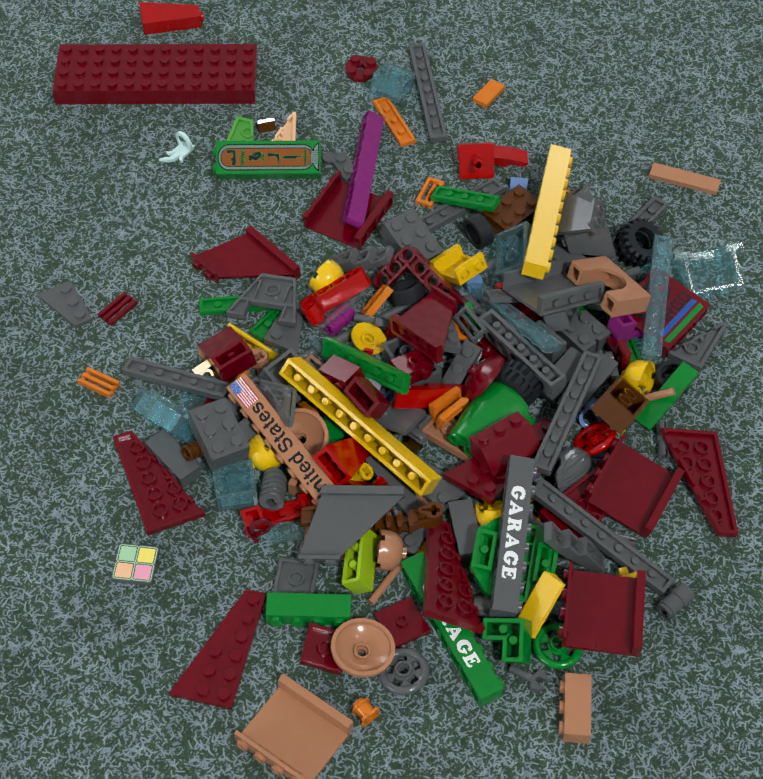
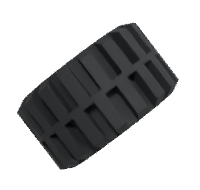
M646 218L633 219L616 232V238L614 239V243H616L614 248L618 251L616 254L622 258L621 261H626L628 266L643 267L661 255V251L664 248L662 245L664 239L661 238L663 234L659 232L658 226H654V222H648ZM635 237L639 239L643 248L637 244Z
M515 360L506 361L492 381L512 388L523 398L528 407L542 392L541 384L537 376L534 375V372L526 365Z

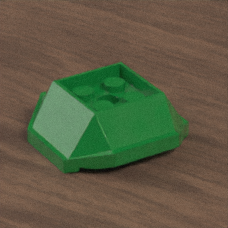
M501 517L478 527L469 568L482 592L488 597H491ZM531 524L530 534L526 535L529 549L527 555L524 554V561L527 562L525 574H522L521 580L525 582L523 594H520L519 601H522V605H525L542 573L547 571L555 574L558 552L544 542V529L534 524Z

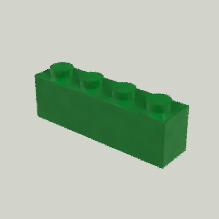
M267 592L266 624L274 627H280L283 624L302 627L309 625V623H314L320 626L330 625L338 628L344 622L351 620V595Z

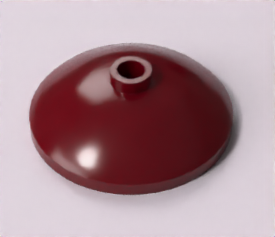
M495 355L483 359L477 365L475 363L472 364L467 370L469 374L464 382L463 397L468 398L469 402L476 399L498 375L505 359L501 355Z

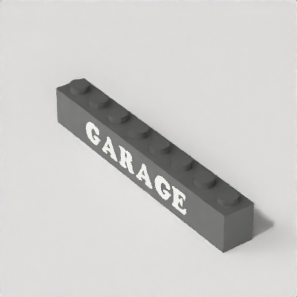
M510 455L507 462L489 616L515 618L522 610V601H519L520 594H523L525 582L521 580L522 574H525L527 562L524 561V554L527 555L529 549L526 535H529L531 530V523H528V517L533 512V504H530V499L534 497L535 485H532V481L537 475V467H534L535 459Z

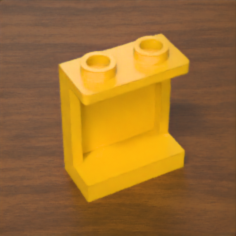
M459 244L453 245L429 261L448 282L459 286L488 268L482 252H478L472 257L464 255Z

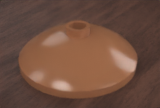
M296 408L291 430L299 440L305 437L306 440L303 445L313 456L328 445V427L322 417L316 412L305 408ZM272 447V451L274 452V454L278 453L274 449V447Z
M355 618L344 622L336 629L331 640V654L335 663L344 672L361 678L373 677L384 672L392 663L395 654V643L389 630L381 623L367 618ZM363 652L365 656H359L358 653Z

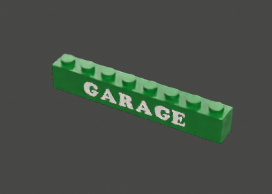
M420 552L400 562V569L423 609L425 555L423 552ZM427 617L478 706L482 707L501 698L505 688L504 683L499 676L495 675L493 664L490 659L485 658L482 645L473 638V631Z

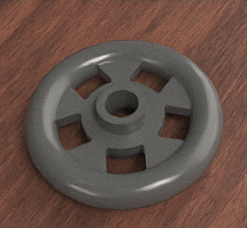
M400 648L395 650L393 661L390 666L394 667L393 674L387 673L386 669L378 675L381 684L389 692L397 695H409L417 692L426 684L429 677V664L420 652L410 648ZM407 657V661L398 662L397 658ZM415 662H418L420 665V668L417 670H414V667L412 665ZM403 670L407 671L406 674H400ZM415 676L418 680L410 684L408 681ZM396 679L402 683L400 686H397L392 682Z

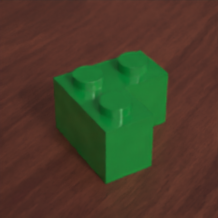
M483 618L485 630L483 631L482 640L503 643L502 662L522 665L531 664L532 621L524 618Z

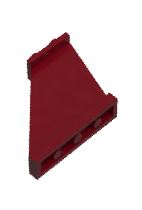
M251 225L245 229L246 234L198 255L194 252L190 254L192 266L197 271L201 270L208 281L213 280L216 284L219 283V279L257 278L261 273L296 278V280L301 277L299 265Z
M432 285L431 293L402 316L397 313L390 316L391 332L438 364L443 361V352L451 319L457 313V301L437 286Z

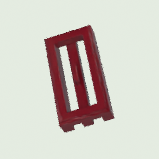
M124 291L101 310L98 316L110 326H113L138 305L136 299L133 300L130 295L127 296V293Z

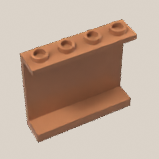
M282 674L278 679L279 688L241 733L236 730L234 733L236 745L244 752L249 750L253 753V757L259 763L264 764L266 762L271 766V770L280 777L284 775L288 779H315L353 731V721L285 674Z

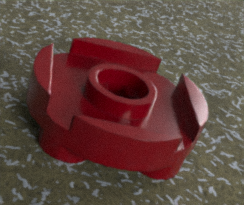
M352 55L345 64V73L352 81L367 82V80L375 78L378 73L376 59Z

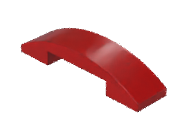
M301 493L297 495V499L284 502L283 507L279 510L261 509L258 505L240 510V514L246 528H249L254 521L261 518H269L273 524L272 527H276L300 519L303 507L315 506L311 501L314 498L310 493ZM261 524L255 529H265L268 524Z

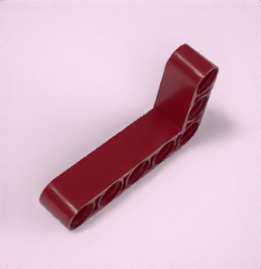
M412 246L401 248L391 259V262L386 264L374 277V284L377 288L382 286L381 279L383 276H386V285L390 287L410 269L430 292L432 286L431 278L435 276L438 280L435 286L443 291L449 290L450 295L456 299L457 303L460 302L463 307L465 306L464 303L467 302L417 248ZM408 250H411L413 254L410 260L406 257ZM395 263H398L400 266L398 272L394 271ZM420 263L425 265V270L422 273L418 268Z

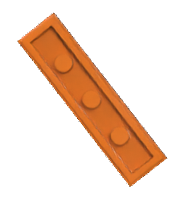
M388 96L372 100V104L379 115L384 117V123L400 148L416 143L415 137Z

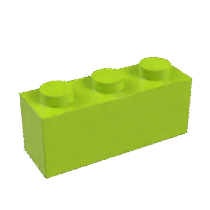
M371 530L364 534L345 553L342 585L354 594L373 591L378 535Z

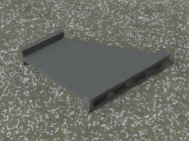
M566 192L564 201H561L564 204L560 213L561 218L557 235L593 231L596 236H599L605 213L603 206L595 198L592 199V202H589Z
M321 485V498L300 554H298L299 562H303V565L314 566L315 562L324 563L325 566H336V563H341V556L401 499H404V486Z

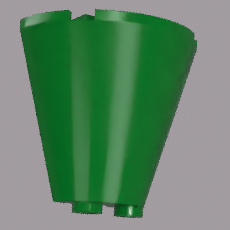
M492 382L476 399L468 402L447 436V440L455 446H463L465 454L473 458L470 455V437L516 411L524 416L531 426L535 424L534 417H530L527 411L529 408L527 403L516 391L502 383Z

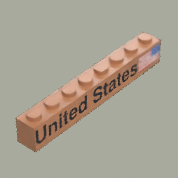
M243 373L226 387L230 392L228 397L234 404L237 402L242 407L240 412L246 419L251 418L254 422L251 425L258 434L260 432L263 433L266 437L263 439L270 449L274 447L278 452L275 456L282 464L286 462L289 466V469H287L289 474L294 479L298 478L301 481L299 485L306 494L310 493L314 498L311 500L312 503L318 506L321 498V485H334V483L312 458L311 453L291 428L286 426L246 373Z

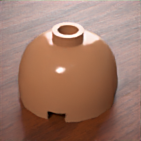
M380 529L379 532L382 536L377 538L376 558H378V564H375V570L390 571L399 566L401 559H406L407 547H403V540L396 532Z

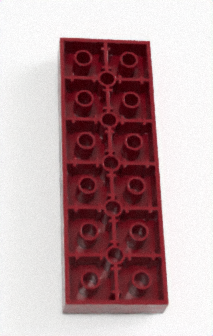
M60 44L52 90L55 104H256L257 44Z

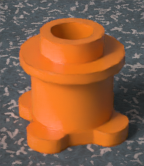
M359 698L352 705V713L361 719L362 727H365L379 716L378 712L380 709L378 707L374 708L369 703V698Z

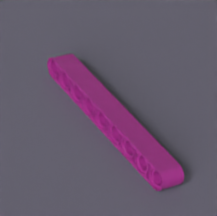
M370 110L365 113L362 120L342 219L344 223L360 229L366 217L384 117Z

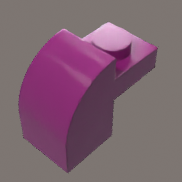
M630 314L611 317L608 321L607 329L617 342L624 339L627 344L629 339L644 335L635 329L637 322Z

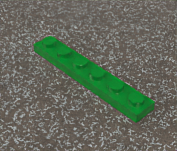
M324 337L322 356L330 359L333 355H336L360 366L365 377L402 395L408 394L410 374L332 337Z

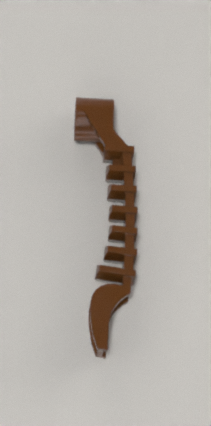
M430 502L426 506L409 510V514L406 516L402 515V511H398L397 516H391L389 511L370 530L375 534L380 533V529L390 530L398 534L402 532L412 534V532L421 528H437L443 521V507L438 502ZM317 506L303 507L301 509L300 526L310 527Z

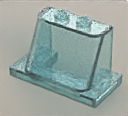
M743 242L725 244L720 249L691 254V251L675 253L663 262V266L665 269L676 267L683 286L702 298L713 296L712 293L725 295L730 293L729 290L738 289L744 285L737 258V253L744 249Z

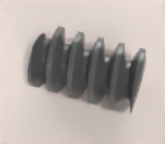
M267 469L262 479L259 504L263 508L272 511L281 509L285 500L287 478L280 469Z

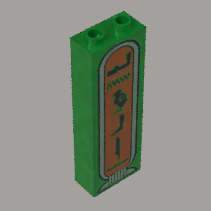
M320 140L216 141V147H213V158H216V163H213V174H216L217 179H321Z

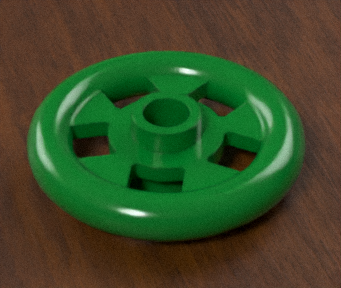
M551 622L541 627L535 639L533 638L532 646L537 659L545 666L553 669H566L575 665L581 658L583 650L573 649V655L569 656L566 654L568 648H555V644L561 645L562 639L558 638L559 625L563 626V623ZM555 631L557 635L549 638L547 633ZM541 643H547L548 650L542 651ZM551 655L561 656L560 661L551 659Z

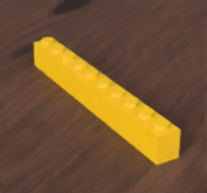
M553 144L550 146L522 267V275L543 280L545 273H549L551 262H548V260H552L554 250H551V248L554 249L556 238L553 236L557 235L560 213L564 204L561 201H564L565 190L569 180L565 178L569 177L571 168L568 167H571L573 157L570 156L572 149Z
M292 357L286 360L279 372L285 380L417 494L424 496L433 492L442 478L373 418L366 417L351 399L303 358Z

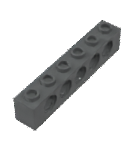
M490 309L479 317L489 330L487 334H483L484 338L508 360L519 361L532 370L539 379L542 392L551 400L566 391V375L497 312Z

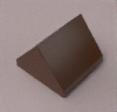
M274 118L258 120L256 122L259 133L276 130Z

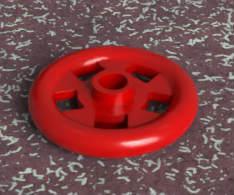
M606 422L594 423L577 434L572 447L581 448L589 456L597 455L613 443L616 432L612 431Z

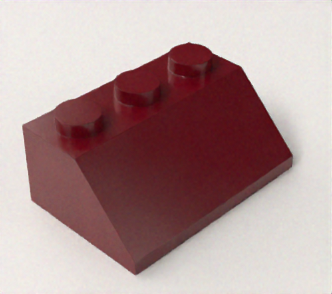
M518 411L469 438L470 455L494 478L506 472L510 455L530 458L537 454L541 446L530 422Z

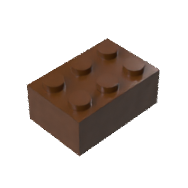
M518 184L501 197V202L494 212L482 211V216L491 225L494 235L507 244L532 225L538 198Z
M620 375L591 409L598 418L608 423L612 431L618 432L621 435L650 401Z

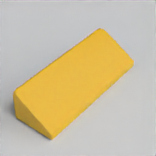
M231 323L227 324L228 327L231 326L245 340L250 348L266 351L270 362L279 355V353Z
M547 571L542 573L521 613L517 617L532 621L531 638L534 639L565 587V584L557 575Z

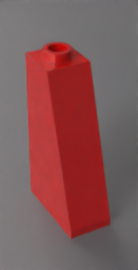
M139 2L144 35L202 27L201 22L204 21L203 11H199L198 5Z
M352 437L325 446L314 454L312 458L334 485H343L353 478L370 455V452Z

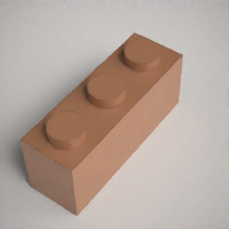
M565 672L564 680H560L559 693L563 694V700L559 701V714H563V721H559L558 734H562V742L589 744L591 737V674Z

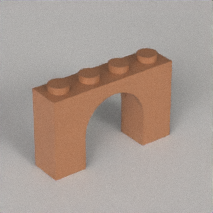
M607 256L579 259L571 262L567 277L577 286L602 281L605 283V286L614 289L606 291L601 304V308L611 317L646 311L651 295Z

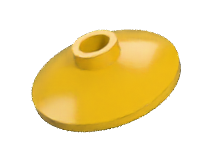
M361 322L356 324L351 331V339L354 345L362 352H364V348H370L374 350L372 355L382 352V343L387 342L383 331L374 324Z

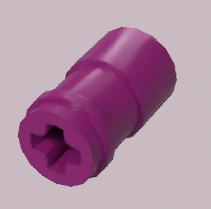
M342 304L324 322V331L332 337L338 335L354 319L355 310L348 304Z

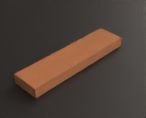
M654 162L649 174L651 179L717 195L721 179Z

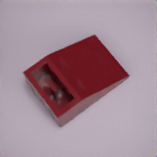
M231 326L198 345L222 381L225 382L257 364L250 347Z

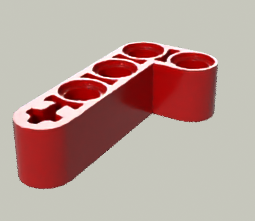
M357 267L304 298L300 302L301 310L311 326H315L325 319L327 311L365 290L372 282L364 269Z

